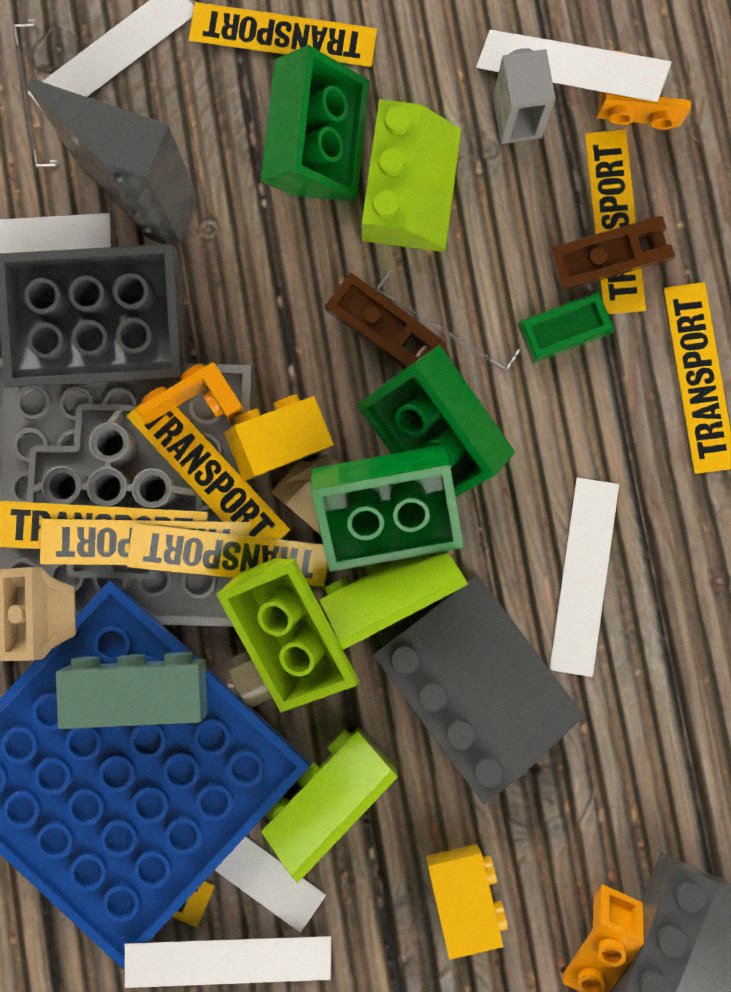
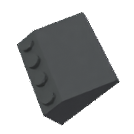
M30 78L27 86L79 167L143 231L142 234L145 237L161 244H167L168 240L182 244L199 198L168 124Z
M173 244L0 253V338L4 387L180 378L183 360L184 290L182 258L178 249Z
M476 574L467 581L468 585L451 593L374 651L373 656L483 805H485L520 778L573 728L584 715Z
M661 852L641 900L643 902L644 944L610 992H731V883Z

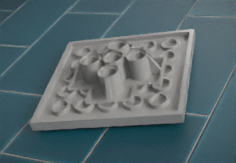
M0 358V501L208 512L207 522H223L126 417L142 402V399L157 387H165L167 390L182 381L181 378L5 388L2 358ZM182 363V374L197 364ZM216 364L242 405L244 413L252 410V365ZM204 390L179 405L177 408L240 475L224 435L225 431L236 424L234 422L230 425L223 414L215 418L202 397L208 390ZM113 436H122L123 446L120 452L113 456H108L105 451L107 441L112 439ZM73 477L76 484L75 492L69 498L62 499L59 492L60 485L68 478ZM118 478L121 485L120 493L113 500L106 501L103 496L104 485L111 479ZM155 480H163L166 486L164 496L158 501L150 502L146 493L148 486ZM0 547V569L42 567L50 577L74 586L76 616L109 580L114 579L162 625L234 627L216 595L233 578L130 568L127 565L40 564V549Z

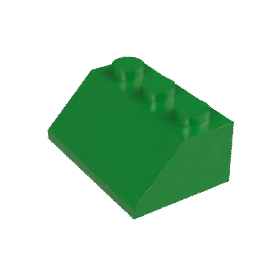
M310 45L275 59L261 182L292 196L342 201L357 200L370 80Z
M440 345L407 366L356 404L391 454L445 444L451 467L455 497L494 477L516 453Z
M445 444L312 468L311 493L329 572L464 548L451 467Z

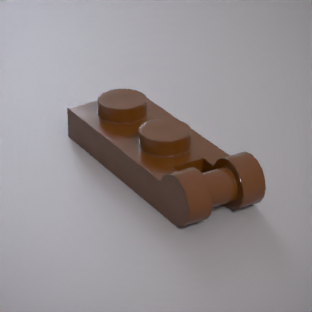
M663 216L653 217L551 247L549 255L560 291L563 292L648 266L660 265L674 259L676 256L671 244L667 245L663 233L667 229ZM639 238H647L650 250L642 252Z
M351 272L325 305V310L390 357L403 369L438 345L443 350L446 347V343L439 336ZM411 337L420 344L414 354L403 348Z

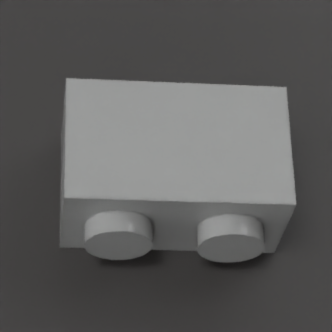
M521 48L502 56L492 97L501 144L539 139L543 136L556 100L547 49L533 51L529 48Z

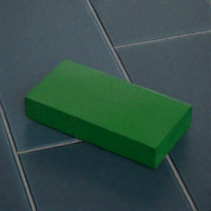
M599 291L521 320L518 323V328L533 364L610 335L615 331Z

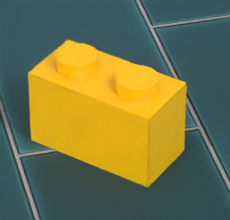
M297 394L291 395L273 403L274 411L261 415L259 409L256 408L233 418L236 425L225 431L224 435L243 482L334 446L315 396L300 401Z
M478 844L426 855L449 960L504 947L500 931L507 930L508 925L502 902H493L489 885L497 883L491 855L483 857Z

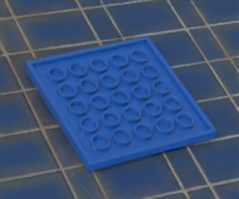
M113 579L109 580L76 616V635L52 648L44 659L35 660L0 698V855L113 961L124 969L125 943H148L310 767L311 762L253 708L246 705L207 666L208 714L199 723L58 729L56 671L71 665L72 658L98 656L100 657V664L118 663V656L145 654L146 662L164 661V654L191 652ZM192 653L193 659H199L196 655Z

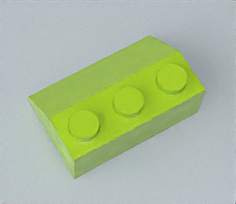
M379 99L362 217L363 242L445 252L461 129L422 104Z
M443 551L399 559L391 563L387 561L367 565L364 567L367 575L351 583L348 576L325 587L324 589L328 596L320 599V603L344 650L463 588L468 583L449 552Z
M274 558L243 571L216 593L280 712L355 687L360 682L295 559Z
M359 727L351 734L344 729L326 748L331 755L320 766L313 761L310 767L296 781L300 786L289 799L283 795L265 815L268 821L261 832L289 875L297 883L398 778L396 763Z

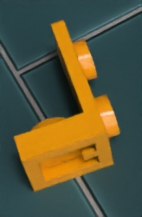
M600 92L597 118L609 119L611 123L617 125L635 122L651 124L655 129L667 130L681 126L691 110V101L659 97L658 102Z
M214 362L207 366L197 364L189 368L181 375L182 381L167 390L165 387H159L151 391L142 399L143 404L136 408L146 424H150L207 389L208 392L203 394L202 397L215 418L223 414L231 425L234 423V417L244 413L242 405Z
M601 884L594 895L593 929L564 971L562 980L564 985L580 992H610L644 944L643 902Z

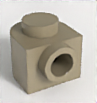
M247 650L227 660L231 668L228 670L231 679L227 680V685L246 705L253 708L272 698Z

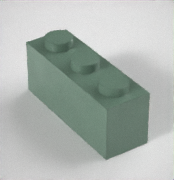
M192 652L164 654V661L146 662L145 654L122 655L117 657L118 663L100 664V657L98 656L77 657L71 659V665L56 671L58 729L199 723L208 714L205 659H193Z

